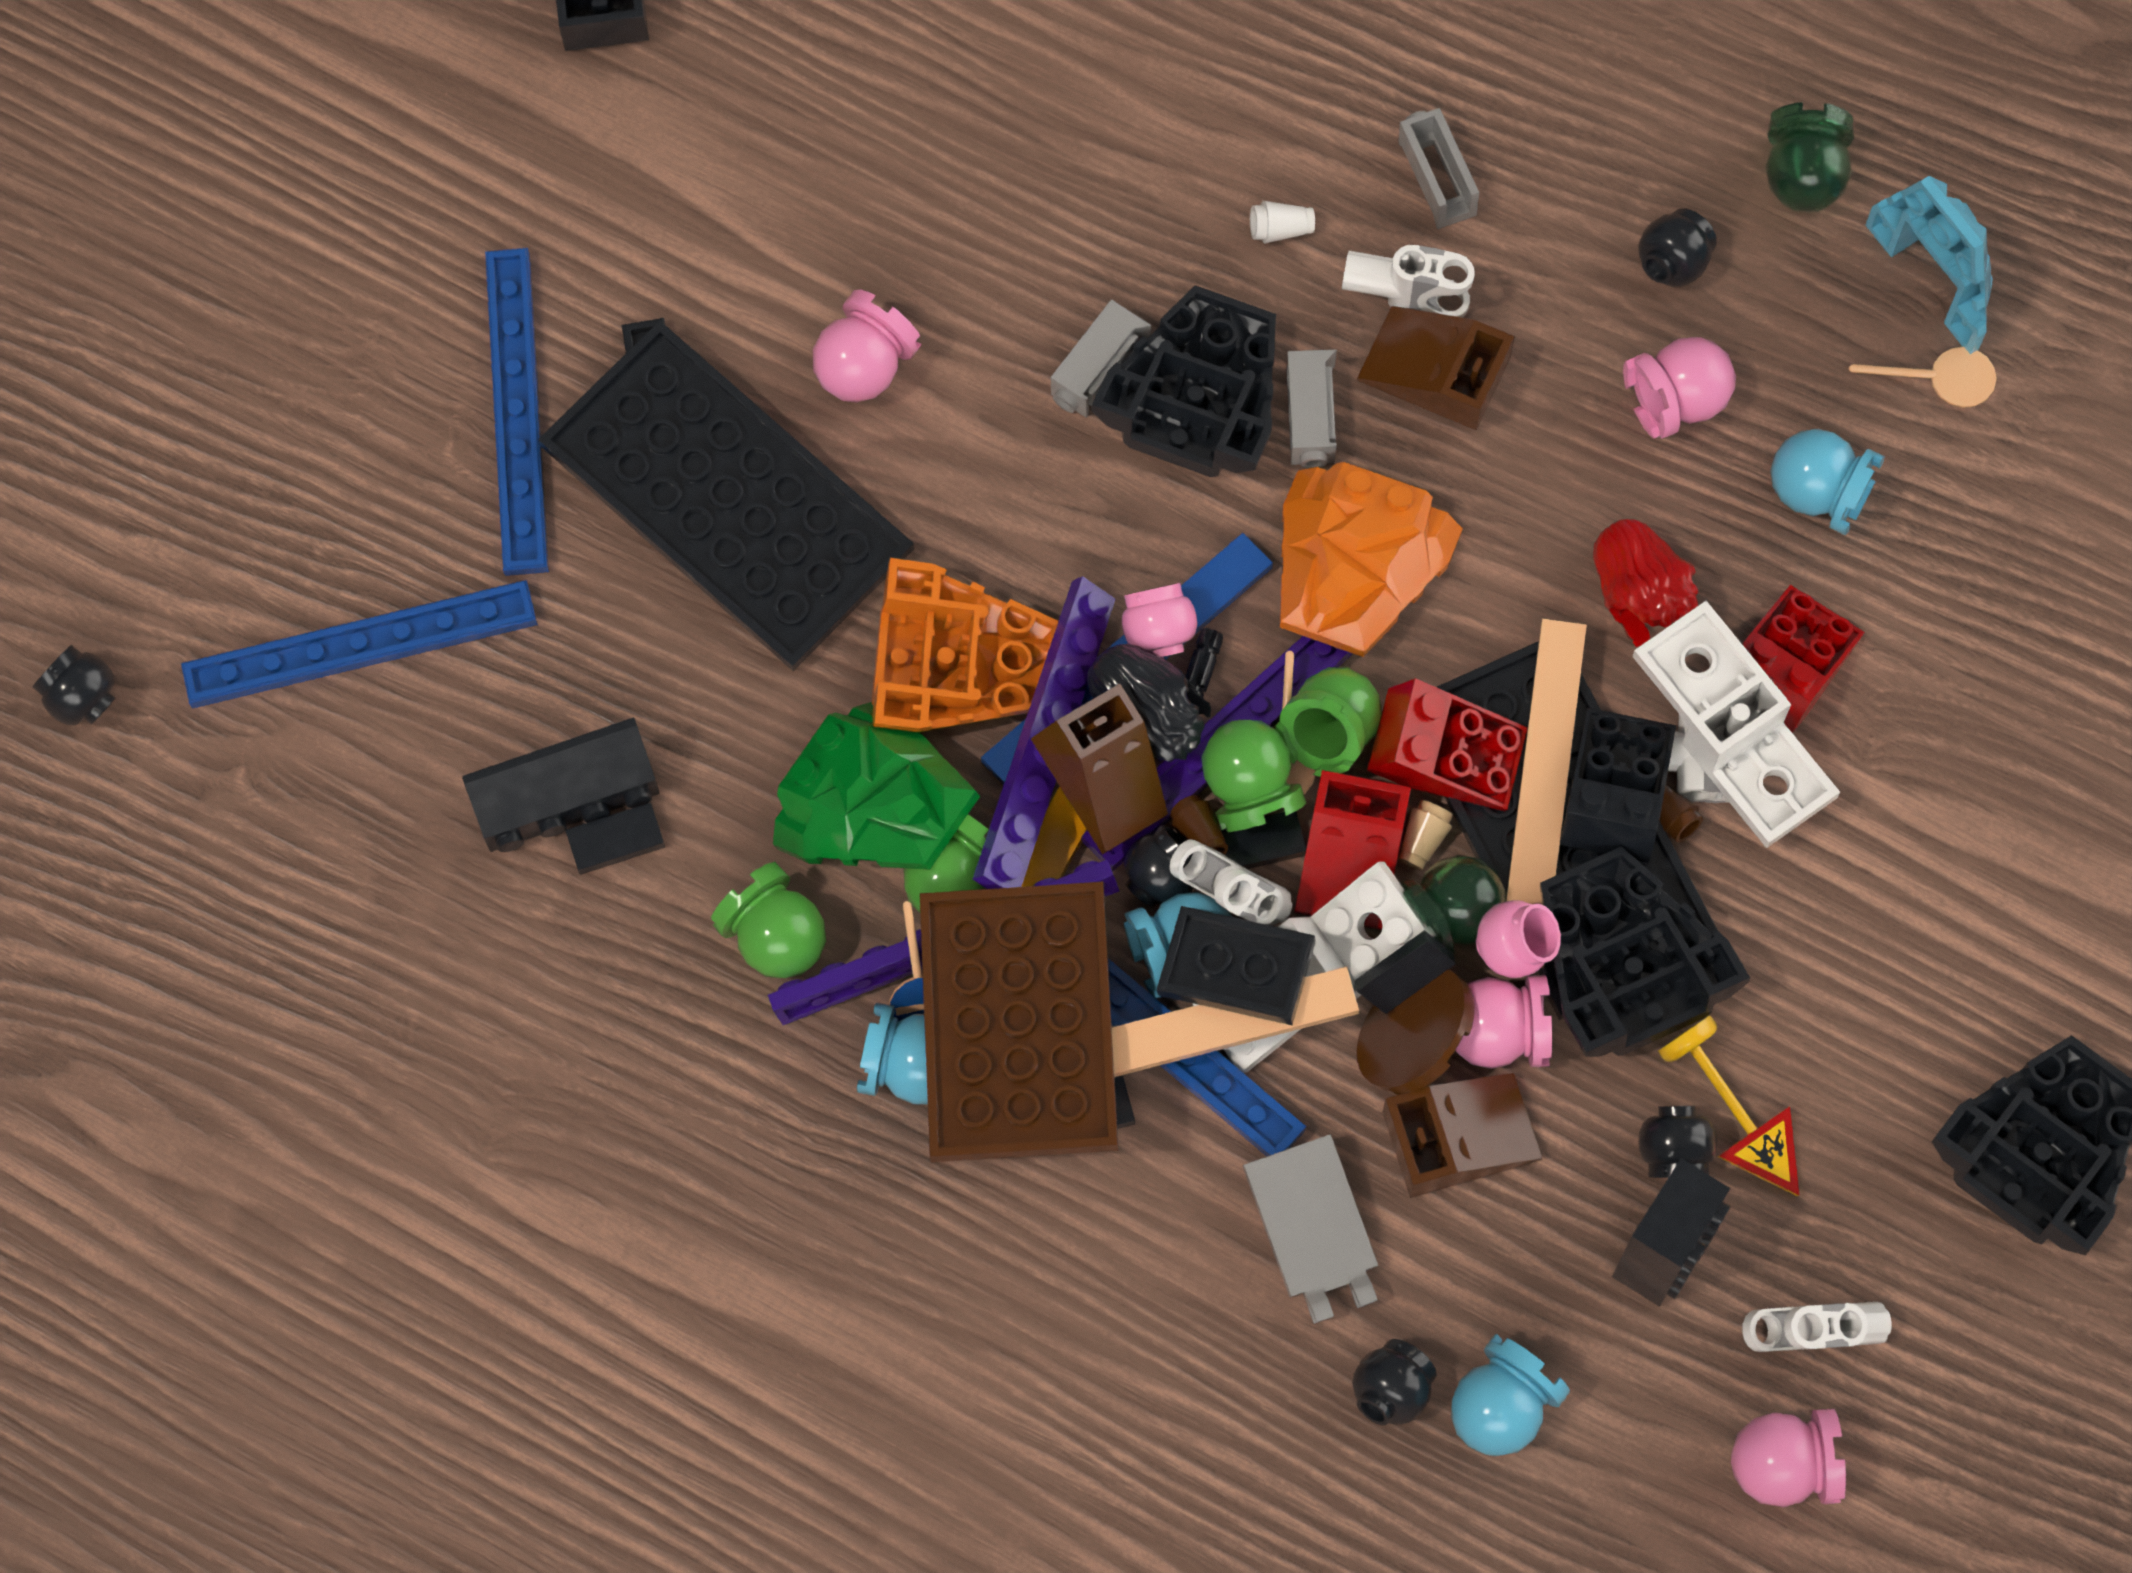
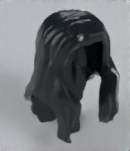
M1118 644L1102 652L1088 670L1087 683L1090 695L1093 698L1098 697L1118 684L1122 685L1145 723L1151 750L1156 759L1172 762L1175 759L1186 760L1187 753H1191L1198 747L1202 731L1205 727L1200 714L1205 715L1207 718L1211 717V705L1195 692L1185 674L1175 665L1155 654L1144 651L1138 646Z

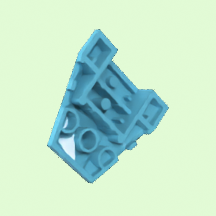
M1928 176L1872 206L1866 227L1890 257L1898 254L1918 240L1958 288L1944 324L1962 347H1965L1972 354L1979 350L1986 334L1987 305L1993 280L1990 256L1987 252V229L1977 222L1967 203L1947 196L1946 183Z

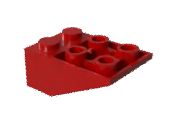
M1789 585L1742 645L1791 703L1784 724L1793 734L1809 714L1865 632L1851 624L1847 619L1815 601L1808 594Z
M1414 678L1388 688L1367 771L1412 789L1506 811L1528 727Z
M1322 770L1294 913L1312 916L1377 862H1385L1392 873H1395L1411 787ZM1375 913L1369 914L1364 922V927L1382 930V921Z

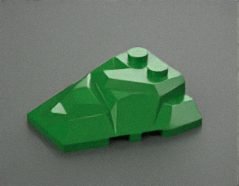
M872 702L853 707L847 716L836 712L828 714L778 786L777 796L783 809L775 819L773 845L777 850L808 864H821L823 858L840 859L845 866H857L859 860L876 861L880 867L930 870L980 795L920 732L873 727Z

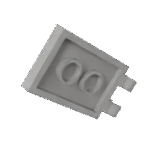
M1331 1134L1244 1164L1242 1167L1289 1297L1303 1293L1313 1323L1315 1324L1334 1316L1325 1292L1349 1284L1357 1308L1378 1301L1373 1285L1366 1273V1270L1377 1267L1378 1263Z

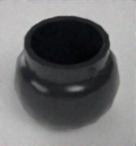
M1677 209L1672 214H1665L1651 222L1643 231L1638 245L1642 267L1647 276L1657 283L1672 287L1688 285L1701 277L1711 260V253L1717 244L1716 234L1710 223L1693 210Z
M70 645L49 666L32 687L42 696V704L46 711L57 721L66 725H77L85 719L92 725L116 699L109 693L114 686V675L110 667L98 656L88 652L81 653L73 645Z
M1163 824L1153 834H1145L1138 838L1131 845L1124 859V869L1129 877L1125 883L1126 887L1139 900L1150 907H1153L1156 902L1162 904L1176 894L1190 893L1195 889L1170 873L1171 858L1176 849L1185 840L1176 831ZM1193 853L1185 860L1183 868L1190 862Z
M1658 1106L1659 1116L1647 1118L1639 1131V1151L1644 1162L1648 1163V1177L1669 1178L1681 1158L1709 1175V1162L1714 1159L1717 1151V1134L1713 1123L1705 1116L1696 1115V1106Z
M1398 1339L1388 1340L1383 1348L1369 1352L1360 1361L1353 1375L1352 1384L1355 1397L1357 1398L1358 1409L1366 1418L1379 1425H1387L1388 1423L1401 1425L1415 1420L1423 1412L1432 1394L1431 1384L1437 1376L1436 1368L1431 1360L1412 1344Z

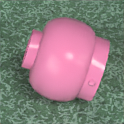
M1180 583L1124 595L1127 609L1122 615V629L1128 644L1138 646L1144 651L1159 657L1184 652L1183 643L1191 640L1196 633L1197 615L1190 599L1183 596Z
M1512 900L1494 905L1482 917L1477 931L1476 945L1479 955L1491 970L1509 978H1519L1534 974L1546 962L1553 960L1560 948L1561 933L1556 918L1546 906L1538 903L1530 904L1521 900Z

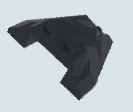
M1195 285L1160 319V326L1147 339L1142 337L1134 344V352L1121 365L1116 362L1107 371L1092 403L1091 411L1107 427L1121 431L1123 442L1129 448L1208 477L1219 476L1222 469L1234 473L1256 470L1272 431L1271 401L1273 398L1272 372L1275 356L1276 314Z
M1622 846L1540 883L1543 906H1546L1553 913L1561 933L1560 948L1553 960L1563 1017L1585 1057L1604 1056L1610 1052L1615 1053L1617 1056H1623L1696 1023L1711 1014L1715 1004L1729 999L1750 981L1748 972L1728 939L1718 930L1712 933L1695 918L1696 911L1686 902L1680 905L1663 890L1664 883Z
M2071 1035L2027 1062L2023 1069L2007 1079L2003 1077L1993 1083L1989 1090L1974 1099L1969 1098L1961 1103L1934 1137L1932 1143L1941 1159L1954 1169L1953 1179L1957 1186L2028 1239L2038 1244H2043L2049 1239L2062 1250L2086 1255L2114 1218L2117 1204H2114L2119 1184L2124 1180L2127 1166H2125L2129 1147L2132 1144V1079Z

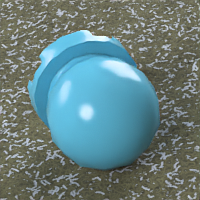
M1822 429L1800 431L1786 439L1776 451L1770 470L1772 486L1781 502L1793 511L1810 516L1829 513V516L1832 518L1829 528L1847 535L1850 530V523L1846 522V519L1850 517L1856 520L1875 484V480L1871 479L1874 473L1872 466L1881 468L1885 456L1867 449L1863 456L1856 457L1850 444L1834 432Z
M1199 892L1176 894L1160 905L1154 917L1150 916L1142 907L1124 914L1127 922H1124V928L1135 962L1144 959L1151 978L1143 982L1155 999L1163 997L1158 996L1157 986L1181 906L1233 917L1230 911L1220 906L1210 896Z
M876 1003L873 1013L881 1017L879 1024L870 1022L860 1063V1068L865 1069L864 1072L868 1073L867 1081H858L857 1092L876 1096L879 1086L886 1085L897 1098L911 1104H928L924 1014H913L898 1021V1018L894 1017L895 1006Z
M1495 1334L1484 1348V1353L1489 1358L1490 1364L1474 1367L1459 1381L1452 1398L1451 1419L1457 1435L1468 1447L1494 1457L1518 1453L1532 1442L1543 1423V1405L1548 1404L1559 1408L1570 1393L1569 1387L1561 1378H1558L1553 1384L1540 1372L1545 1363L1509 1338L1503 1343L1499 1335Z

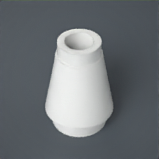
M1262 201L1261 205H1252L1250 231L1253 240H1262L1266 244L1314 233L1315 214L1313 208Z

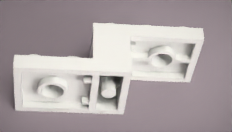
M1707 601L1634 650L1633 658L1688 724L1682 745L1766 848L1838 798L1840 791L1784 724L1791 703ZM1690 654H1701L1708 659L1710 668L1701 673L1693 672L1687 667L1685 658ZM1768 776H1779L1786 782L1787 791L1782 795L1770 794L1765 790L1763 780Z
M1377 862L1311 917L1288 918L1279 926V928L1315 935L1316 943L1306 977L1347 967L1356 999L1361 996L1357 992L1354 982L1357 978L1425 930L1431 936H1436L1433 929L1385 862ZM1371 913H1375L1380 917L1383 926L1381 934L1375 939L1369 937L1364 929L1365 919ZM1299 1030L1223 1050L1240 1071L1247 1073Z

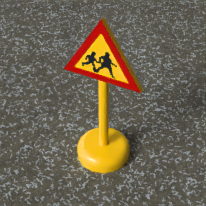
M1711 1015L1659 1049L1657 1052L1666 1062H1674L1690 1052L1748 1134L1717 1157L1789 1193L1800 1196L1790 1106L1759 1128L1755 1126L1699 1046L1717 1031L1716 1022Z

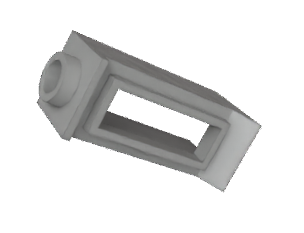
M1440 108L1429 112L1418 111L1409 115L1400 122L1398 143L1399 146H1402L1429 204L1437 230L1477 216L1478 188ZM1434 145L1458 197L1445 200L1424 155L1423 148Z
M1111 299L1050 377L1051 395L1055 403L1069 413L1076 411L1087 418L1089 415V405L1092 407V403L1107 371L1116 362L1121 365L1134 352V344L1142 337L1147 339L1151 335V325Z
M1337 349L1288 351L1286 373L1291 465H1301L1304 468H1322L1327 464L1335 463L1336 436L1332 370L1335 368Z

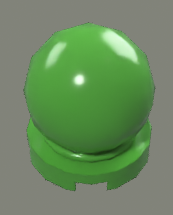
M1327 667L1307 678L1297 695L1293 696L1281 711L1280 720L1275 728L1289 749L1291 763L1295 764L1298 760L1304 766L1316 770L1313 775L1321 777L1322 770L1340 774L1348 771L1363 752L1364 746L1377 733L1382 714L1379 693L1367 677L1350 668Z
M1246 719L1231 721L1216 730L1210 738L1201 758L1203 776L1213 794L1225 802L1224 806L1216 811L1221 830L1227 828L1228 832L1263 825L1266 823L1264 814L1284 808L1287 816L1301 809L1306 804L1300 784L1287 783L1291 771L1290 752L1278 731L1261 720Z
M970 815L966 816L930 870L903 868L904 888L908 901L919 913L920 893L987 889L972 879L986 840L983 836L989 829Z
M776 862L769 863L750 874L755 882L748 886L740 895L732 889L716 907L711 920L714 922L713 926L722 937L730 938L737 935L738 950L744 960L763 976L772 978L801 976L820 959L826 944L824 920L814 903L799 892L786 890L790 882L789 875Z

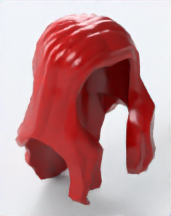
M1622 519L1612 523L1600 533L1594 543L1593 560L1600 578L1604 605L1610 611L1614 620L1623 626L1627 637L1633 641L1632 643L1636 647H1640L1650 640L1649 630L1644 623H1648L1651 627L1662 626L1667 628L1698 606V599L1696 597L1698 588L1692 581V576L1696 573L1695 567L1692 563H1688L1680 558L1645 523L1635 519Z

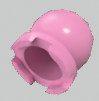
M861 289L854 290L843 304V311L847 318L834 320L821 331L813 348V371L822 388L841 401L855 403L875 398L886 390L897 372L898 358L903 360L911 359L922 345L916 342L920 336L919 332L906 317L894 307L888 313L877 305L871 303L876 295Z
M1701 337L1677 339L1661 349L1655 359L1647 353H1642L1625 361L1623 367L1625 387L1628 389L1634 386L1636 396L1641 405L1633 408L1643 428L1652 438L1660 436L1663 439L1679 432L1680 421L1692 424L1709 420L1726 408L1735 390L1736 374L1729 354L1715 342Z
M1528 975L1525 986L1521 990L1508 980L1492 977L1468 982L1467 985L1472 991L1475 1003L1474 1020L1470 1035H1463L1455 1051L1471 1065L1490 1069L1510 1065L1522 1054L1528 1057L1530 1067H1549V1058L1552 1056L1551 1016H1544V996L1550 995L1546 975Z
M1835 1409L1813 1410L1811 1421L1808 1424L1795 1415L1770 1413L1754 1418L1739 1431L1731 1453V1466L1734 1478L1743 1491L1760 1504L1779 1507L1801 1503L1813 1492L1818 1494L1821 1504L1841 1503V1499L1845 1498L1846 1471L1845 1459L1835 1460L1833 1437H1842Z

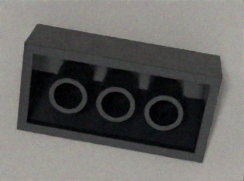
M634 717L462 776L490 852L496 850L499 852L513 851L520 848L525 840L539 835L545 838L559 835L567 829L568 825L583 820L588 823L607 817L610 814L609 811L623 806L635 808L647 804L652 800V796L660 794Z

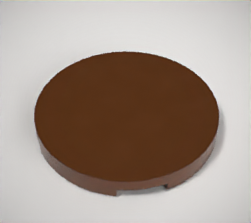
M1448 969L1387 1014L1373 1005L1365 1018L1357 1042V1063L1364 1078L1375 1087L1384 1091H1391L1396 1095L1415 1092L1439 1078L1451 1066L1447 1061L1458 1047L1463 1035L1469 1036L1472 1029L1475 1003L1472 991L1467 983Z

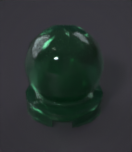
M1803 102L1784 105L1773 111L1767 128V136L1773 147L1769 152L1765 166L1769 190L1785 207L1794 211L1818 212L1828 208L1845 194L1852 174L1847 147L1854 140L1853 116L1845 109L1824 103V111L1803 110Z
M1458 854L1438 860L1424 873L1420 885L1411 879H1405L1400 882L1405 890L1402 892L1421 921L1427 927L1430 926L1436 934L1434 938L1452 951L1453 954L1455 953L1454 943L1464 945L1475 943L1482 917L1494 905L1506 902V891L1497 871L1482 859Z

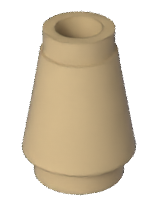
M1420 800L1417 808H1411L1398 860L1415 869L1423 870L1425 864L1451 830L1452 826L1449 823L1453 814L1436 804Z

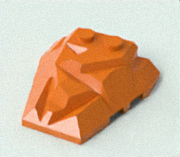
M1346 462L1336 463L1329 470L1319 467L1298 470L1282 508V522L1284 523L1281 544L1283 569L1280 585V628L1364 657L1398 621L1399 614L1410 602L1414 604L1423 595L1424 587L1435 576L1440 577L1446 571L1463 528L1448 512L1431 507L1433 497L1428 491Z
M890 558L878 626L871 700L873 705V727L923 732L1028 713L1058 620L1012 599L1007 603L984 593L985 587L972 581L969 586L945 575L947 569L936 564Z

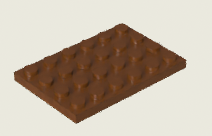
M1103 882L920 893L929 1151L931 1163L1119 1151Z

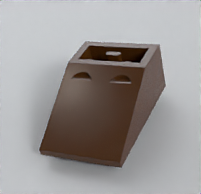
M1391 306L1357 377V381L1477 431L1511 358L1515 336L1473 319Z
M1121 684L1116 685L1056 720L1031 738V741L1102 855L1168 815L1145 723Z
M1514 1073L1431 1085L1412 1093H1402L1385 1098L1382 1113L1410 1198L1542 1160V1155Z

